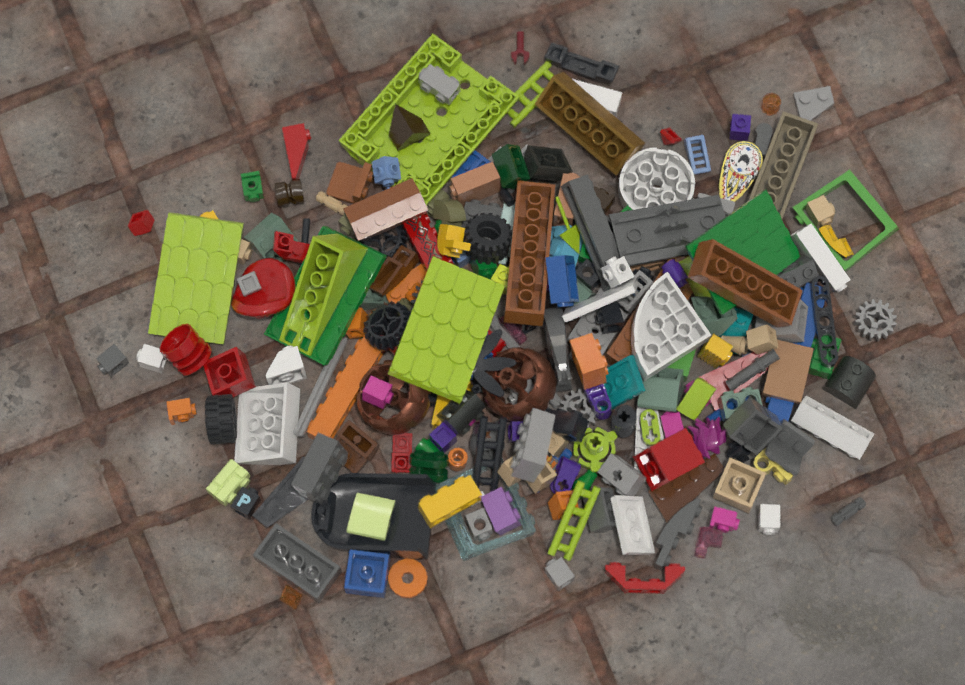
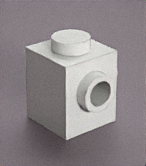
M615 256L605 261L607 265L601 268L603 277L611 289L635 277L624 256L619 259Z

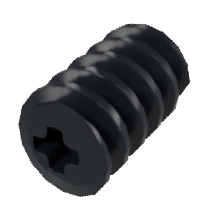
M622 405L612 413L610 428L611 431L616 433L618 438L629 437L634 432L637 417L635 410L629 405Z

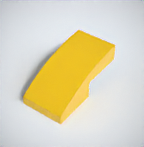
M831 225L819 228L825 240L839 254L844 257L854 255L846 238L838 240Z

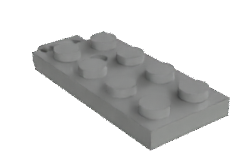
M603 286L600 287L596 295L605 292ZM627 297L623 299L628 304L631 302ZM619 304L625 322L630 313ZM598 309L582 315L567 340L570 342L572 339L592 333L594 339L599 340L600 352L603 356L618 332L602 334L600 324H597L595 320V313L598 312ZM592 329L597 330L598 333H597V334H594V333L592 332ZM570 352V354H569V359L573 361L572 355H571V352Z

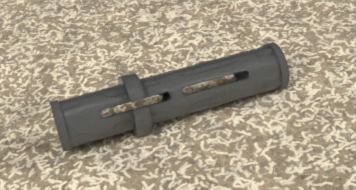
M772 349L764 356L757 357L752 364L725 382L730 390L734 391L756 374L766 371V368L779 360L780 357Z

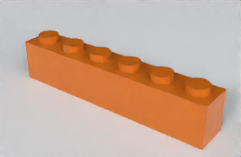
M365 335L357 341L355 345L356 350L353 355H349L346 359L344 370L337 374L335 379L337 382L334 387L328 389L326 393L327 399L324 404L321 403L316 410L317 415L314 420L311 419L307 428L309 438L314 440L318 432L330 438H335L357 400V394L360 391V381L371 367L378 365L386 352L383 349L380 351L376 347H372L366 340Z

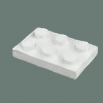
M619 495L611 497L623 555L654 554L655 550L643 497Z

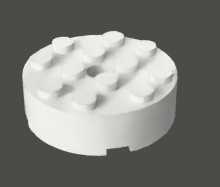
M657 148L644 149L634 154L624 164L619 179V199L623 208L629 205L632 210L692 200L695 178L688 162L678 153L669 149L668 151ZM653 185H659L660 187H659V188H655V187H652V186H653Z

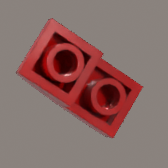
M413 433L393 435L391 472L409 473L412 466L410 464V454L412 453Z

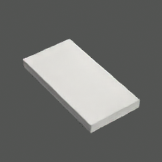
M636 278L566 308L562 315L564 322L571 321L635 293L638 286Z

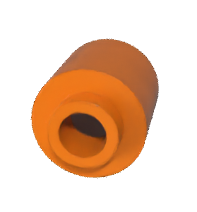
M454 448L449 452V468L453 471L463 470L467 465L468 456L466 451L462 448Z

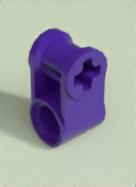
M604 384L586 390L583 388L596 418L600 420L609 418L611 415V401ZM606 406L608 409L605 411L598 410V407Z
M562 456L556 466L555 473L557 475L550 484V490L554 494L556 492L570 491L580 471L581 464ZM559 482H562L561 485L564 486L563 489H560V486L558 485Z

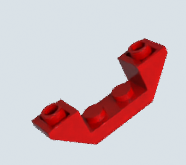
M275 231L273 251L284 260L303 263L310 244L293 241L294 235Z
M611 562L609 565H605V574L624 593L664 594L685 573V567L672 563L669 566H665L664 582H661L660 579L641 581L639 578H631L629 581H625V565H621L619 562Z

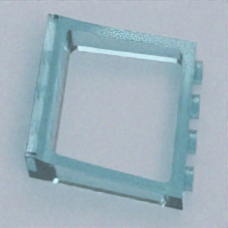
M474 467L437 484L436 493L438 489L445 485L448 487L453 485L454 481L461 476L467 477L470 475L473 477ZM482 467L481 473L489 469H492L493 467ZM500 476L505 490H509L514 501L511 502L513 507L518 509L522 517L519 520L523 530L476 545L460 512L445 520L463 561L532 536L536 532L534 527L535 519L526 510V499L520 497L518 493V482L508 487Z

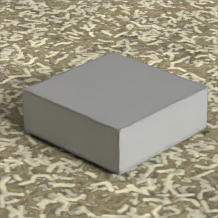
M255 271L237 278L245 297L262 290Z

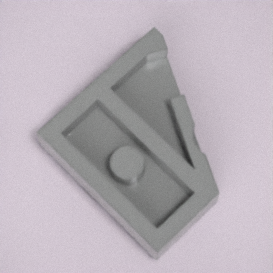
M830 86L795 92L793 94L798 117L810 121L834 106Z

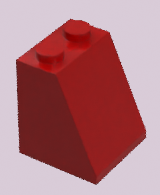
M686 428L633 457L641 473L647 477L646 482L651 491L705 463L702 453L697 449L692 435Z

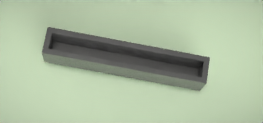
M587 174L568 181L561 188L603 289L607 291L611 287L604 279L601 268L607 265L605 261L615 256L619 259L620 256L614 233L608 224V218L602 210L600 199L594 191L593 182Z

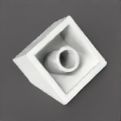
M287 346L278 352L266 373L269 385L286 382L291 384L307 379L297 346Z

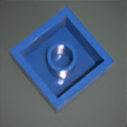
M350 550L344 586L345 592L347 594L385 598L390 566L389 554Z

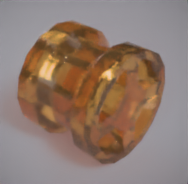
M776 93L766 94L762 100V111L767 115L777 114L781 105L780 96Z

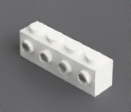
M807 395L800 403L791 420L798 427L812 432L815 437L828 441L833 447L840 448L847 452L849 456L859 460L874 436V433Z

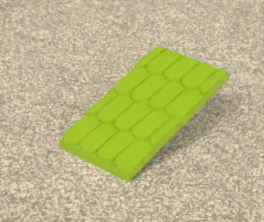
M168 213L148 334L166 336L177 326L188 323L205 342L225 343L244 223Z
M433 256L388 375L461 403L505 286Z

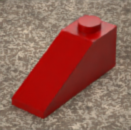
M304 123L282 127L292 180L300 178L309 148L308 140H311L309 129L305 130Z

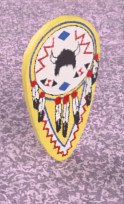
M746 141L737 142L727 151L720 175V198L735 202L746 192L757 177L763 158L761 151L753 143Z

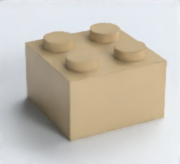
M729 458L713 498L749 514L766 473Z

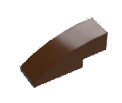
M401 245L392 258L387 257L369 289L382 296L391 291L419 262L420 259L417 253Z

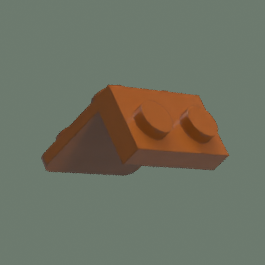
M338 162L329 183L327 195L353 204L366 199L369 192V183H372L374 179L372 164L365 162L363 168Z

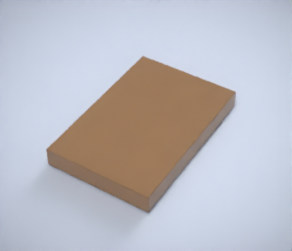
M777 340L778 348L774 350L780 359L769 366L762 395L800 404L814 348Z

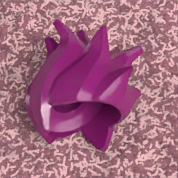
M707 417L706 423L696 418L695 425L698 428L688 426L693 433V441L697 449L702 453L703 459H710L708 451L720 454L719 446L727 441V431L721 429L720 417L715 422Z

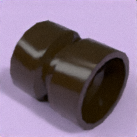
M301 179L290 180L289 184L285 181L274 183L278 207L289 205L290 202L294 204L304 203Z

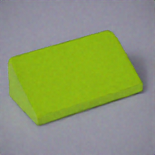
M697 378L677 407V411L695 421L716 391V388L704 379Z

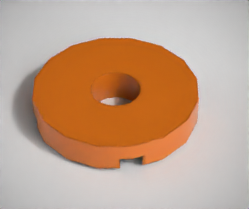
M403 559L391 567L388 582L396 595L401 598L410 599L424 591L428 577L425 568L420 562L414 559ZM405 574H411L414 578L411 583L407 584L402 581V577Z

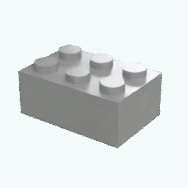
M533 408L529 414L525 415L523 423H520L517 431L520 437L514 445L516 455L513 456L510 468H513L511 476L534 483L546 464L555 420L554 414Z

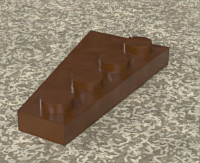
M716 454L711 455L710 459L705 458V463L653 491L651 489L648 490L647 493L666 524L680 509L695 500L699 494L724 472L725 469Z

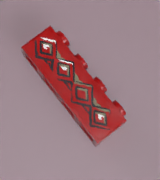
M427 213L402 224L426 272L433 256L453 264L450 256L440 254L437 246L438 234L434 227H430L429 224L431 222Z

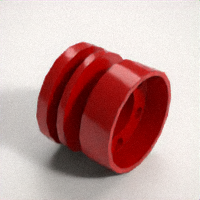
M188 323L181 324L170 331L161 342L159 348L161 354L168 361L172 362L173 366L182 375H190L200 369L207 362L212 352L211 346L203 338L199 337L198 332Z

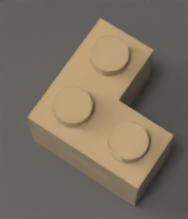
M513 457L504 461L498 470V474L508 487L522 480L511 476L513 468H510ZM546 461L545 467L534 483L526 482L536 494L549 486L557 474Z

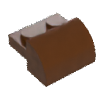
M350 420L337 433V438L335 439L348 452V459L344 466L352 473H359L367 462L373 459L379 449V444Z

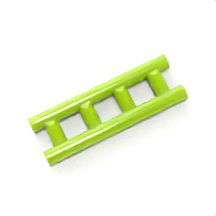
M548 61L515 92V94L520 96L518 100L526 107L519 114L512 108L507 112L513 119L510 122L512 127L515 128L536 107L535 102L544 90L536 81L542 75L550 81L554 75L548 70L551 67ZM529 88L538 93L532 101L523 95Z
M577 481L548 554L555 556L556 551L559 550L565 552L564 559L571 561L601 488L593 486L592 491L583 489L584 482ZM580 496L588 498L584 509L575 507ZM572 514L580 516L576 527L568 525ZM564 532L573 534L569 545L560 543Z

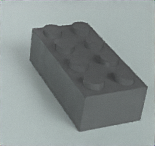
M275 523L253 554L255 561L318 604L342 572L339 565L277 523Z

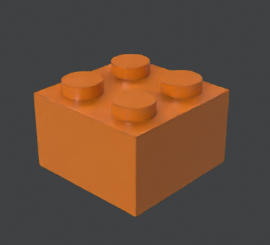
M592 333L570 340L572 359L584 390L606 383L608 364L605 356L601 355L599 340L594 339Z

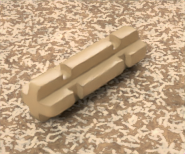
M320 191L316 196V200L321 204L324 203L325 206L335 212L339 211V214L342 216L345 214L343 208L348 207L347 205H342V202L330 195L327 196L323 191Z

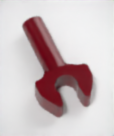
M523 31L517 32V50L511 52V60L514 65H517V57L519 56L524 58V65L529 61L530 53L524 50Z

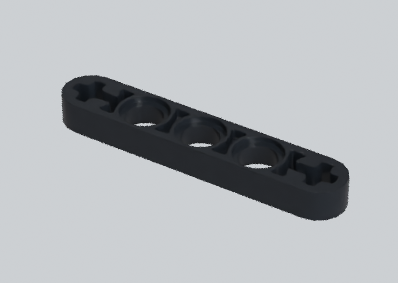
M816 276L811 283V295L819 360L822 366L831 368L837 363L838 351L830 287L825 277ZM817 282H821V285H824L822 287V294H819V287L815 286ZM819 299H824L827 302L825 308H820L817 305ZM826 317L830 324L822 326L819 323V319ZM825 335L829 336L832 339V343L824 344L821 338ZM828 349H830V357L833 358L831 362H828L827 359H824L826 358Z

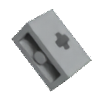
M612 453L598 471L603 476L602 480L608 485L613 484L617 487L616 491L622 496H635L647 479V477L619 455Z

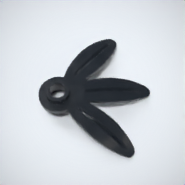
M501 329L492 332L485 338L472 372L475 379L485 390L498 397L504 396L503 389L493 377L484 371H501L506 367L511 368L517 363L516 360L505 357L484 359L498 344L503 333Z

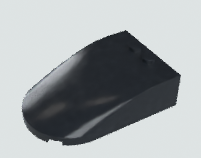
M347 473L339 475L337 481L330 488L328 498L323 501L322 505L313 502L311 512L313 528L324 543L336 550L389 554L390 558L428 559L431 528H429L418 510V506L423 497L436 494L437 483L427 474ZM357 493L395 500L385 541L347 533Z

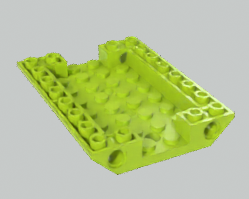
M432 34L338 141L350 156L362 166H364L365 162L372 164L373 161L383 156L398 158L401 180L395 182L393 186L412 178L427 206L518 101L520 96L492 76L486 79L462 61V54ZM431 64L434 67H440L448 77L456 78L460 85L466 82L470 87L468 89L460 88L459 94L448 105L445 102H439L431 92L427 93L422 90L418 76L423 68H427ZM395 104L422 118L431 135L423 138L421 143H413L397 151L389 137ZM444 109L447 113L444 116H439L437 111Z

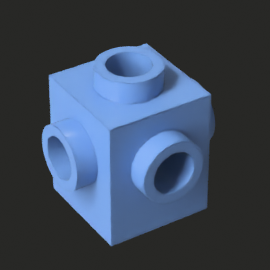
M383 156L372 162L375 184H383L384 187H389L401 180L398 158Z

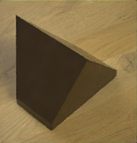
M395 104L389 137L397 151L431 135L422 118Z

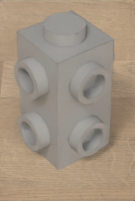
M430 64L419 73L421 89L427 93L431 92L434 94L435 98L441 103L445 102L450 105L460 92L459 81L452 76L448 77L438 66L434 67Z

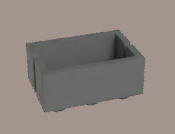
M318 432L291 485L301 496L322 505L323 501L330 494L332 484L338 479L341 466L347 462L348 452L339 441Z

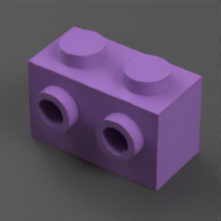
M500 487L481 497L494 529L499 535H503L521 526L519 519L522 517L518 509L513 508L511 502L514 500L509 490L506 491Z

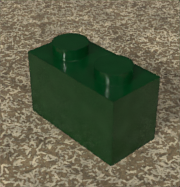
M506 144L491 154L500 176L502 188L516 189L518 181L527 182L531 179L519 145Z

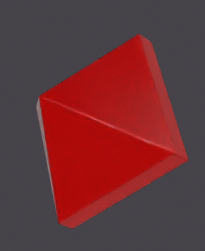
M671 128L661 129L660 134L663 145L682 141Z

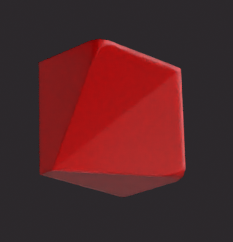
M148 210L134 213L128 228L134 236L145 234L151 231L155 219Z

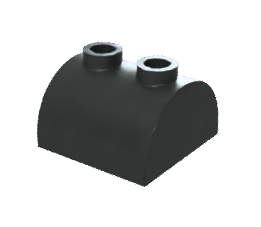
M527 146L524 160L531 181L537 182L539 179H544L548 183L554 184L556 181H562L563 173H572V169L562 149Z
M843 356L823 390L857 409L874 382L876 374L862 361L854 357Z
M466 390L461 403L451 400L436 416L455 434L459 435L461 433L464 435L470 430L471 426L469 424L474 419L478 421L480 416H484L485 413L482 410L486 406L475 393Z

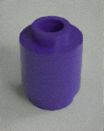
M675 259L670 260L661 267L663 269L662 273L668 272L678 288L687 284L688 276Z

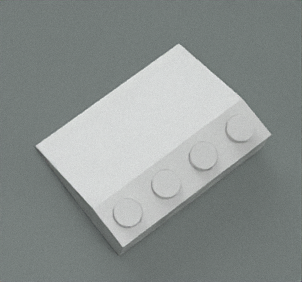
M286 382L258 386L239 394L234 460L237 464L285 465L296 463L297 436L293 431L299 418L300 388Z

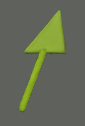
M557 196L555 199L567 228L559 236L579 254L580 231L577 224L570 228L561 201Z

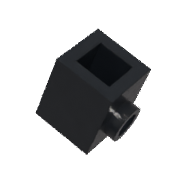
M618 302L598 308V312L595 313V320L597 324H600L602 334L621 332L624 319Z

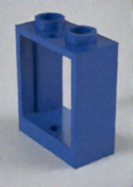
M574 256L546 257L551 304H557V307L574 306V302H579Z

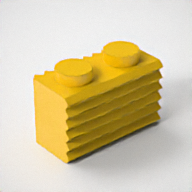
M713 333L703 345L697 357L715 369L719 365L724 366L733 354L731 352L733 346Z

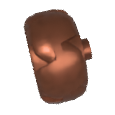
M513 347L496 355L495 357L514 359L517 363L511 368L506 367L501 371L485 372L493 377L503 390L509 388L518 393V400L515 405L511 403L505 404L506 400L504 397L495 396L482 387L485 401L489 408L497 415L506 417L509 421H523L525 415L529 414L533 408L545 411L549 401L554 398L557 387L556 375L551 368L550 362L537 351L530 348ZM522 366L520 374L514 371L516 368ZM536 375L535 385L532 391L528 393L525 391L527 380Z
M385 360L384 364L371 367L360 381L357 407L364 421L372 428L390 435L403 434L408 432L411 427L418 426L425 418L430 406L428 394L431 392L410 383V392L408 394L400 391L405 381L388 375L393 360ZM371 376L387 383L389 382L392 385L394 396L389 405L401 411L398 414L392 415L390 419L380 416L384 409L362 400V392Z

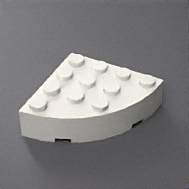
M668 272L657 279L645 293L632 323V354L635 357L640 375L644 381L700 347L711 337L710 332Z

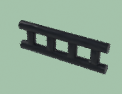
M480 416L472 479L478 489L479 485H491L490 491L492 492L498 489L500 477L498 470L502 462L507 418L500 417L499 423H487L488 417ZM486 430L498 431L497 440L485 441ZM484 449H495L494 460L483 459ZM493 467L492 478L480 477L481 468Z

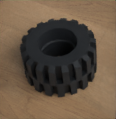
M480 213V216L476 214L473 216V219L470 218L468 220V224L466 223L463 242L471 243L470 251H466V255L471 256L473 261L478 260V263L481 264L482 262H486V264L493 262L495 264L498 263V260L502 261L510 249L512 239L511 226L506 224L507 220L501 219L499 215L494 216L492 215L493 213ZM486 236V237H490V238H492V239H494V240H485V239H482L481 237Z
M231 394L207 396L205 423L210 444L235 443L237 439L236 406Z

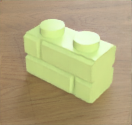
M230 459L206 490L226 507L228 503H233L237 492L242 486L245 488L248 486L250 474L234 460Z

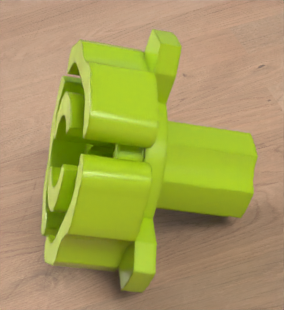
M600 427L595 428L594 433H592V429L587 428L582 442L572 441L574 443L573 457L575 459L579 458L577 449L580 445L582 456L591 461V463L585 462L582 458L579 459L578 463L581 464V467L587 470L590 469L591 472H598L604 462L599 461L606 457L609 447L612 454L616 452L614 443L617 439L616 433L614 431L607 432Z

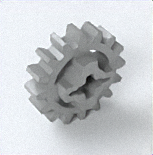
M872 299L870 304L865 301L864 307L859 306V312L855 314L857 320H855L854 324L859 325L858 332H864L862 337L869 335L870 341L873 337L880 341L881 336L886 339L888 333H893V328L897 324L894 322L897 315H892L894 308L888 309L889 303L882 305V300L875 303V300Z
M578 389V393L571 390V396L564 395L566 401H560V405L563 406L560 409L572 412V410H579L583 405V410L580 412L583 413V417L589 420L587 428H589V424L596 425L594 419L598 418L594 415L593 410L587 406V398L581 392V389Z

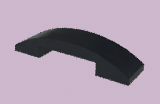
M552 42L544 57L549 63L567 72L599 82L613 83L619 69V65L605 60L598 62L569 52L567 47Z

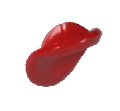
M260 259L249 265L242 276L255 271L262 290L245 297L238 283L231 302L233 310L243 316L264 319L287 308L292 302L296 290L293 273L287 265L277 259Z

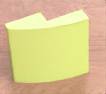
M357 493L347 533L385 541L395 500Z

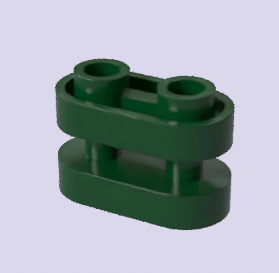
M419 449L410 454V464L412 467H410L409 474H427L436 483H443L448 480V470L445 468L449 465V458L444 452H425Z

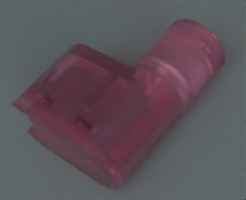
M504 316L499 317L502 325L518 344H522L527 340V336L516 323L504 322Z
M700 527L694 556L704 559L707 555L708 546L721 548L724 537L722 535L723 531Z

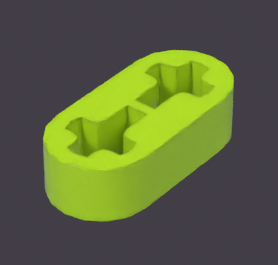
M644 410L640 415L642 438L644 444L651 447L660 442L658 416L654 410ZM646 415L654 418L651 421L652 426H648V421L644 420ZM649 430H652L653 436H657V438H654V442L646 439V437H649Z

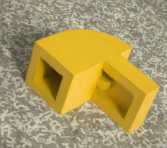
M440 224L437 239L440 254L460 258L462 251H470L471 243L463 242L465 228Z

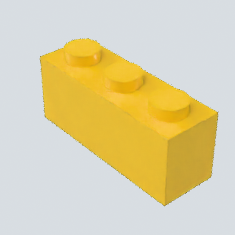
M470 475L467 477L461 476L454 481L453 485L449 487L445 485L438 489L437 493L433 496L427 495L420 500L418 510L429 528H432L481 501L482 494Z

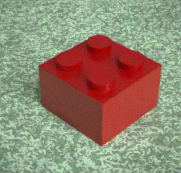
M237 346L208 359L203 365L213 396L231 394L235 397L256 387L246 354Z

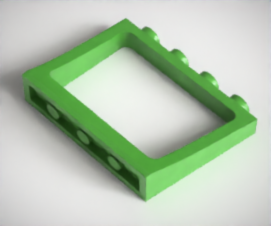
M850 170L792 207L796 211L797 215L795 217L801 225L805 223L806 225L812 224L845 272L899 230L894 221ZM843 184H849L885 227L883 232L848 261L843 260L836 250L829 245L821 232L804 213L808 202L822 195L826 196Z

